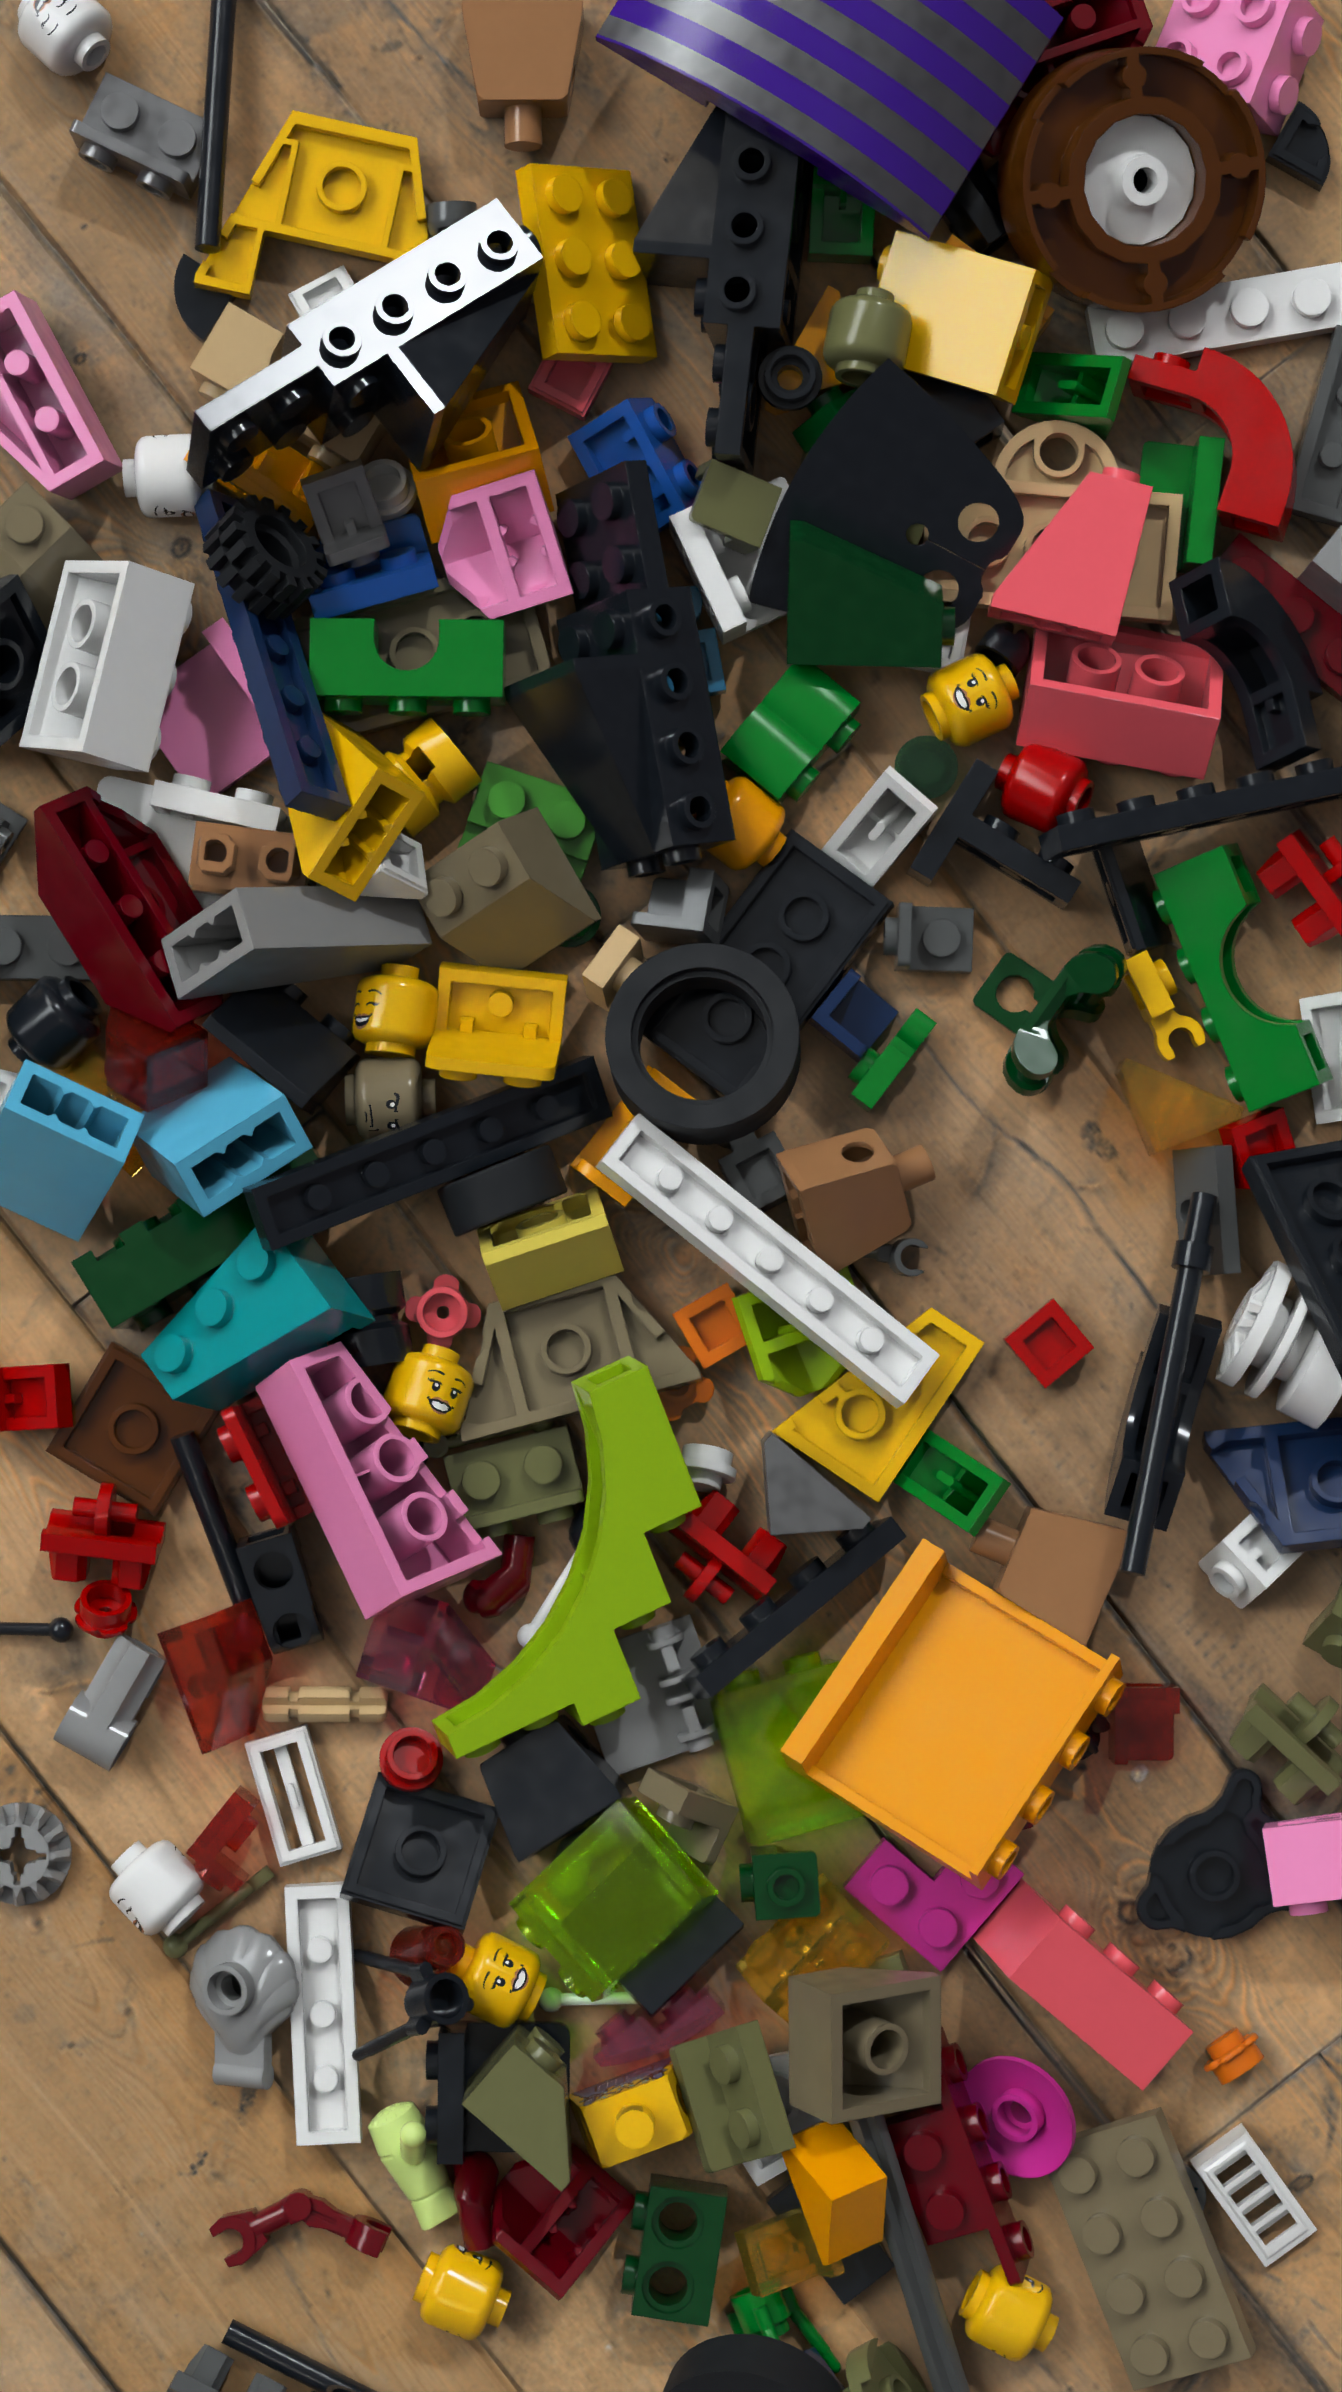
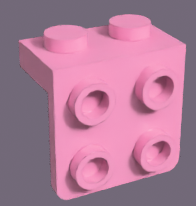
M1174 0L1156 47L1178 50L1204 61L1203 66L1213 72L1228 89H1236L1252 112L1259 132L1278 137L1286 115L1290 114L1296 105L1299 93L1298 85L1309 57L1314 55L1319 47L1324 20L1308 0Z
M223 617L202 631L210 644L176 668V683L171 694L166 699L160 723L161 744L159 747L177 773L199 777L212 782L210 792L218 794L226 791L270 759L252 695L248 690L247 679L238 649L232 637V630Z

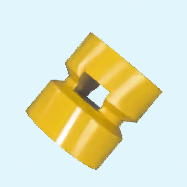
M431 717L403 738V752L395 754L387 751L384 754L386 758L426 793L404 827L413 838L440 817V803L448 801L455 804L482 782L468 760ZM432 769L428 778L422 782L418 775Z

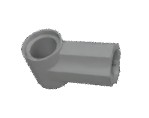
M126 1634L117 1636L86 1691L82 1689L70 1706L53 1740L105 1770L110 1771L131 1738L138 1724L135 1717L146 1698L151 1694L169 1659L138 1639H134Z

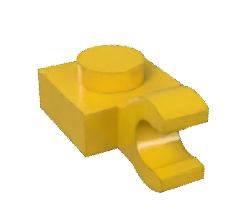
M1147 950L1127 959V970L1123 980L1144 1022H1148L1154 1036L1155 1050L1159 1057L1165 1062L1175 1058L1174 1051L1169 1045V1036L1176 1029L1186 1031L1195 1048L1204 1044L1205 1033L1201 1025L1195 1019L1179 1015L1173 1010L1175 1006L1170 996L1178 991L1165 962L1161 958L1153 962Z

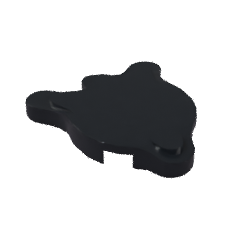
M1244 1767L1233 1769L1227 1775L1220 1794L1210 1805L1202 1810L1183 1816L1170 1825L1157 1840L1151 1854L1146 1884L1135 1900L1136 1914L1146 1927L1153 1930L1173 1928L1196 1936L1210 1937L1212 1940L1232 1938L1253 1928L1260 1920L1271 1913L1289 1911V1906L1273 1907L1262 1828L1265 1823L1277 1822L1279 1820L1263 1812L1261 1805L1262 1783L1255 1772Z

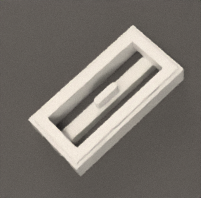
M308 1724L284 1732H277L260 1739L247 1741L244 1745L280 1867L342 1849L343 1843ZM295 1742L298 1744L325 1840L315 1842L288 1744ZM274 1749L302 1844L301 1847L295 1849L290 1847L263 1755L264 1751Z

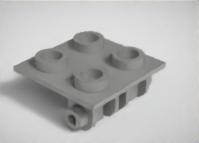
M690 1614L618 1639L641 1699L625 1706V1713L616 1720L594 1726L604 1758L618 1775L688 1750L690 1753L703 1750L714 1745V1741L732 1735L718 1693L712 1698L697 1700L681 1680L695 1668L690 1658L702 1648Z

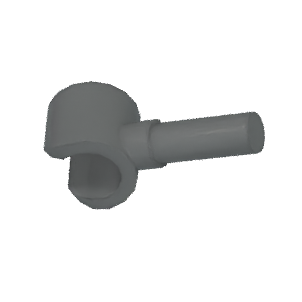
M901 1238L892 1245H882L863 1258L888 1263L895 1273L902 1276H918L924 1273V1271L907 1269L901 1262V1253L909 1245L928 1249V1246L922 1240L916 1238Z

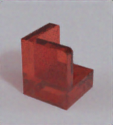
M1124 1682L1126 1684L1124 1692L1115 1708L1109 1714L1108 1759L1114 1765H1128V1760H1171L1174 1755V1714H1180V1688L1173 1683Z

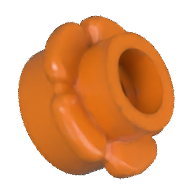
M1235 2027L1215 2039L1205 2048L1211 2057L1203 2067L1205 2072L1213 2071L1221 2085H1225L1253 2068L1264 2058V2055L1255 2043L1258 2035L1252 2032L1243 2036L1238 2028Z

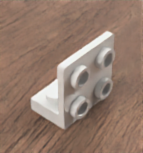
M778 477L769 482L783 489L760 549L746 555L724 547L723 541L725 536L691 522L689 513L692 506L669 516V532L694 585L700 591L702 602L722 645L787 615L785 611L750 603L749 600L753 577L763 545L779 505L789 487L786 479L783 477Z

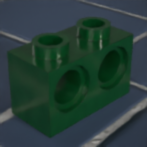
M651 2173L648 2192L636 2190L630 2229L642 2231L638 2256L626 2254L621 2285L622 2294L632 2295L631 2315L708 2327L728 2199L727 2185ZM675 2202L689 2205L696 2213L695 2221L684 2230L669 2229L662 2223L659 2217L661 2211L667 2205ZM674 2267L684 2274L686 2283L676 2293L663 2294L651 2285L650 2278L660 2268Z

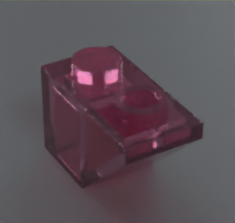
M424 1595L374 1617L355 1677L451 1709L475 1695L491 1681L496 1663L449 1603Z

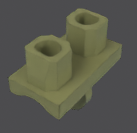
M1262 1683L1249 1696L1244 1715L1232 1731L1229 1740L1230 1745L1247 1761L1255 1763L1273 1745L1285 1755L1289 1761L1275 1773L1273 1782L1277 1789L1294 1805L1302 1803L1320 1789L1329 1796L1342 1784V1779L1339 1777L1342 1772V1756L1334 1750L1342 1742V1732L1330 1721L1337 1712L1339 1704L1329 1695L1313 1705L1299 1691L1285 1704Z

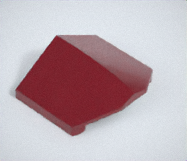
M572 2143L573 2157L570 2182L562 2192L526 2160L516 2162L496 2186L492 2202V2243L558 2301L564 2297L634 2206L635 2199L630 2192L574 2143Z

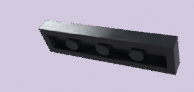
M892 1516L875 1520L872 1523L869 1521L863 1529L843 1531L836 1538V1541L842 1548L825 1562H822L818 1556H815L799 1567L787 1579L793 1586L792 1589L776 1602L770 1596H766L749 1608L739 1618L744 1628L726 1643L721 1636H718L699 1649L690 1658L695 1668L681 1680L697 1700L712 1698L907 1536Z

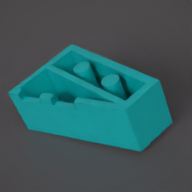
M254 1228L145 1349L141 1357L172 1400L220 1411L255 1391L256 1385L289 1360L327 1347L328 1341L351 1328L362 1329L376 1321V1319L312 1235L274 1251L263 1250L256 1228Z

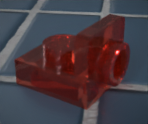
M241 1785L186 1852L196 1861L193 1865L200 1879L218 1891H222L225 1886H228L237 1893L250 1876L244 1869L221 1852L222 1848L226 1845L236 1853L260 1823L250 1815L260 1800Z

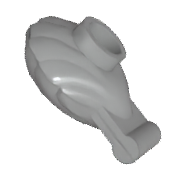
M239 1925L230 1930H218L205 1944L200 1945L189 1981V1987L195 1999L196 2007L215 2032L213 2082L216 2085L268 2090L274 2080L272 2033L294 2011L293 2005L297 2002L300 1994L295 1964L291 1956L282 1949L272 1935L260 1933L252 1926Z

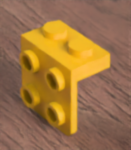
M442 961L439 967L437 990L439 997L435 1031L432 1034L426 1051L425 1066L430 1069L439 1070V1076L454 1081H471L477 1079V1074L501 1076L503 1077V1082L510 1086L535 1088L541 1086L542 1081L554 1080L562 1047L568 975Z

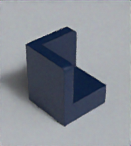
M851 968L813 1014L809 1024L858 1063L895 1018L898 1011L861 982V975Z

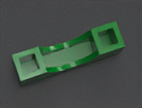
M1238 843L1221 845L1154 874L1153 877L1158 889L1153 890V900L1163 922L1166 925L1173 924L1182 946V948L1177 949V959L1187 981L1190 984L1197 983L1206 1005L1201 1008V1018L1211 1040L1214 1043L1221 1042L1230 1064L1225 1067V1076L1234 1098L1238 1102L1245 1101L1250 1113L1333 1079L1310 1020L1287 1019L1267 1012L1249 997L1238 978L1234 957L1236 939L1247 916L1261 902Z

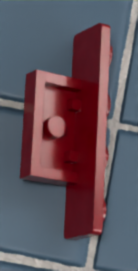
M941 2026V2103L888 2117L886 2124L927 2246L988 2229L1009 2285L1020 2284L1024 2281L1029 2259L1034 2258L1031 2234L1026 2223L1023 2220L1016 2221L1008 2202L1012 2198L1010 2179L1004 2164L1001 2161L993 2162L986 2140L990 2138L986 2114L979 2102L971 2103L963 2081L967 2080L968 2072L961 2048L956 2042L949 2044L945 2031Z

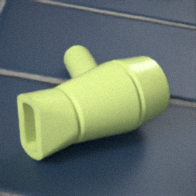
M399 2102L381 2110L368 2125L378 2156H381V2162L407 2199L411 2201L421 2229L429 2230L458 2213L454 2197V2184L449 2180L445 2164H437V2145H426L425 2118L414 2102Z

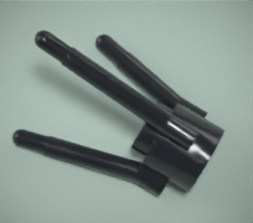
M354 1949L355 1962L411 1977L412 1980L404 1998V2007L410 2017L408 2022L356 2048L352 2052V2057L356 2061H361L369 2056L378 2054L413 2036L424 2035L429 2028L455 2024L465 2016L466 2012L471 2011L474 2007V2001L469 1997L466 1985L455 1974L447 1972L435 1974L432 1965L426 1961L412 1963L370 1951Z

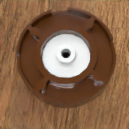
M1125 47L1088 52L1065 62L1047 74L1033 87L1020 104L1007 129L1000 152L997 175L1000 213L1006 233L1020 260L1026 267L1036 269L1050 277L1053 283L1052 291L1083 306L1105 310L1146 313L1175 308L1203 295L1225 277L1222 271L1234 258L1243 240L1251 241L1261 216L1265 198L1266 161L1262 139L1252 112L1243 97L1236 89H1228L1213 72L1204 67V61L1187 53L1164 47Z

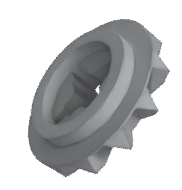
M15 1802L0 1807V1851L13 1846L15 1837L18 1835V1827H21V1838H24L25 1848L36 1850V1853L46 1854V1857H39L25 1864L24 1872L20 1875V1881H17V1872L14 1871L13 1861L3 1860L2 1856H0V1901L13 1904L16 1907L43 1901L54 1893L65 1880L72 1859L71 1841L62 1822L46 1808L26 1802Z

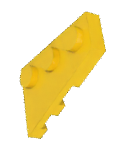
M932 1307L905 1327L940 1354V1356L904 1405L896 1409L854 1374L847 1371L771 1431L876 1502H879L984 1345L983 1341Z

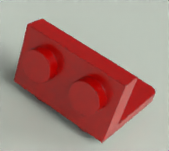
M257 1396L243 1404L234 1405L221 1411L225 1425L216 1429L217 1434L231 1462L234 1464L238 1461H243L254 1482L245 1487V1491L259 1520L264 1522L271 1518L275 1527L280 1529L314 1512L260 1397Z

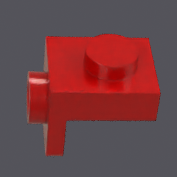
M69 1363L0 1367V1432L73 1427Z

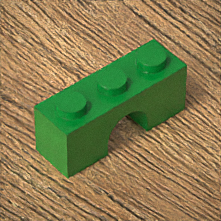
M310 618L309 672L319 704L324 705L325 714L354 716L363 714V705H388V714L424 716L427 715V706H453V715L486 717L491 715V706L505 707L506 627L504 620L439 619V643L432 659L420 668L399 670L389 666L379 656V629L374 618Z

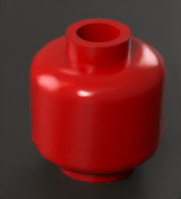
M1039 744L1027 745L1018 756L1009 753L1003 760L995 779V788L1002 791L1001 806L1004 815L1043 833L1058 826L1056 816L1088 808L1095 787L1094 781L1088 779L1087 765L1082 759L1058 749Z

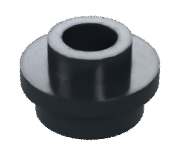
M782 346L771 351L762 361L758 372V386L763 398L771 406L782 411H798L809 406L818 396L822 385V371L819 362L809 351L798 346ZM794 370L800 374L802 383L794 390H786L779 385L778 376L783 371Z

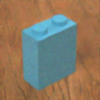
M230 1056L142 1111L141 1113L145 1116L133 1142L151 1176L203 1217L243 1193L242 1188L260 1182L313 1147L285 1094Z
M25 1059L0 1106V1206L79 1242L123 1167L145 1115Z

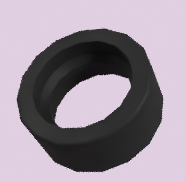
M546 1145L443 1186L437 1190L454 1235L460 1236L567 1192V1187L551 1147Z

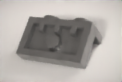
M106 72L83 121L74 119L69 129L76 147L80 148L78 155L87 163L103 171L112 173L115 166H118L137 175L138 177L135 182L140 187L163 199L169 200L172 194L175 193L191 200L197 188L200 174L203 117Z

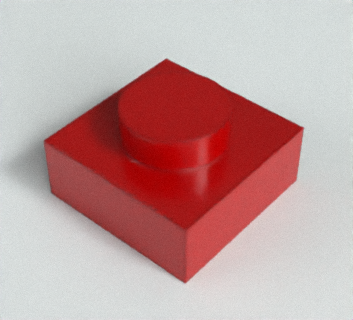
M1268 1107L1218 1128L1223 1145H1232L1234 1181L1238 1189H1251L1241 1170L1249 1156L1296 1148L1284 1107Z
M1054 1298L1050 1299L1003 1338V1341L1044 1389L1094 1349V1346Z

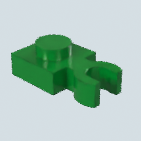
M916 1008L881 1055L870 1047L847 1077L857 1085L849 1095V1098L869 1112L937 1023Z

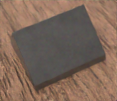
M769 1430L761 1439L767 1529L770 1535L863 1529L868 1524L871 1518L775 1434Z

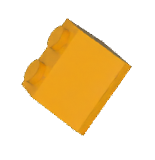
M518 381L475 392L429 467L419 472L409 460L431 544L438 543L440 540L452 495L535 469L549 512L555 511L539 446Z

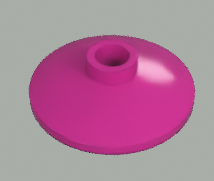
M1013 2056L987 2058L976 2064L968 2072V2078L963 2082L971 2103L979 2102L986 2114L990 2130V2138L986 2140L993 2162L1001 2161L1009 2175L1021 2178H1038L1057 2170L1069 2157L1076 2139L1074 2112L1069 2099L1060 2085L1039 2066Z

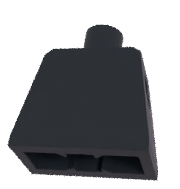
M565 1715L558 1716L556 1720L539 1729L524 1730L521 1728L500 1738L504 1749L480 1764L481 1773L518 1862L535 1856L632 1794L628 1785Z

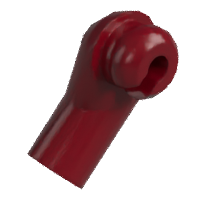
M511 1533L504 1535L501 1568L485 1580H471L464 1589L463 1602L469 1612L480 1614L481 1617L486 1619L498 1617L527 1595L531 1583L535 1536Z
M466 2152L463 2164H454V2174L456 2177L454 2197L465 2248L469 2251H483L495 2245L492 2243L491 2206L499 2171L494 2159L487 2152Z

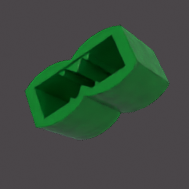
M791 665L720 750L721 761L739 776L744 775L751 779L778 803L781 804L788 796L795 802H798L821 774V772L813 767L816 761L828 748L838 754L860 728L861 724L854 719V716L858 713L861 702L816 665Z

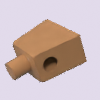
M462 0L463 21L480 116L485 118H504V147L506 149L517 152H531L541 149L542 118L567 117L570 112L584 30L583 0Z
M869 1128L859 1129L776 1154L798 1241L836 1272L906 1232L912 1222L905 1192L936 1178L931 1160L921 1144L892 1156L876 1131Z
M1027 1506L1017 1529L988 1517L976 1537L972 1538L969 1551L1001 1564L992 1587L994 1590L1086 1647L1121 1564L1127 1531L1116 1526Z

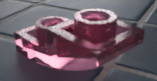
M707 1984L697 1993L689 1986L671 2000L670 2005L661 2010L666 2019L660 2024L654 2018H651L641 2007L631 2015L623 2008L610 2017L595 2032L600 2042L594 2046L593 2058L600 2067L641 2060L666 2051L699 2033L725 2014L724 2002Z

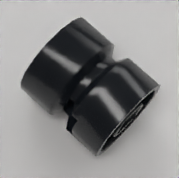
M401 1271L344 1278L376 1321L362 1329L351 1328L328 1341V1344L332 1345L341 1341L361 1368L404 1361L407 1353L414 1351L410 1326L399 1320L398 1313L406 1306Z

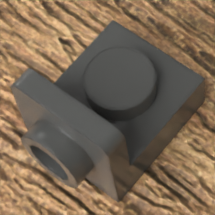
M899 902L896 908V917H885L883 955L895 956L894 971L970 974L972 972L974 908L913 906V903Z

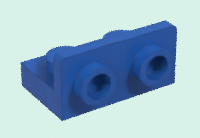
M627 398L568 436L589 478L623 461L646 460L659 533L669 528V516L693 505L701 481L695 479L698 468L689 459L684 458L674 439L677 432L672 417L661 404L655 403L652 398Z
M410 513L383 521L390 546L380 550V556L374 561L356 568H345L343 563L330 567L327 561L323 568L328 570L327 577L309 597L314 618H331L439 587L418 514ZM318 539L320 546L315 551L324 553L321 539Z

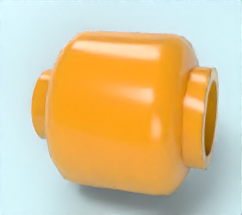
M742 775L733 777L728 781L725 780L736 840L707 849V851L734 871L746 869L755 862H758L761 866H766L779 853L787 839L780 832L785 819V810L780 803L748 777ZM697 813L692 814L695 819L697 818Z

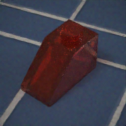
M110 1007L106 1027V1060L104 1063L106 1085L146 1112L207 1087L208 1031L192 1022L170 1033Z
M251 1598L158 1633L159 1641L201 1753L211 1752L254 1733L273 1657Z

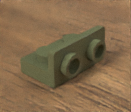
M568 1425L443 1457L451 1490L454 1489L469 1509L464 1516L482 1539L487 1536L494 1538L512 1533L514 1529L511 1520L533 1514L537 1515L539 1525L574 1517L576 1513L573 1504L586 1500Z
M758 2020L670 2048L669 2054L705 2172L714 2173L796 2148Z

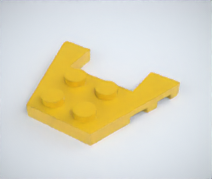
M293 110L251 179L252 184L236 211L230 214L221 230L220 252L209 254L206 261H202L195 273L194 286L251 300L265 237L385 263L394 261L427 241L429 238L417 138Z

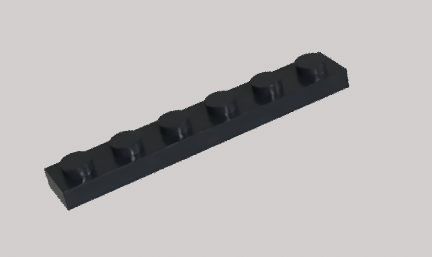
M1324 758L1295 766L1296 776L1275 780L1273 770H1266L1235 779L1236 789L1216 792L1214 783L1209 782L1176 791L1178 801L1156 805L1154 795H1146L1117 803L1118 813L1096 817L1094 807L1066 812L1056 816L1058 826L1038 836L1044 861L1339 800L1342 799V766L1334 768L1333 759Z
M581 1056L558 1065L554 1080L542 1081V1085L539 1087L520 1088L506 1085L242 1189L263 1250L274 1251L613 1115L594 1056Z

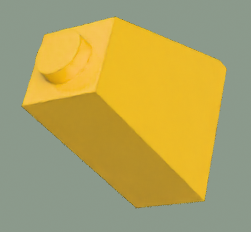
M322 712L351 807L336 821L287 808L302 873L307 878L356 902L426 793L358 731Z

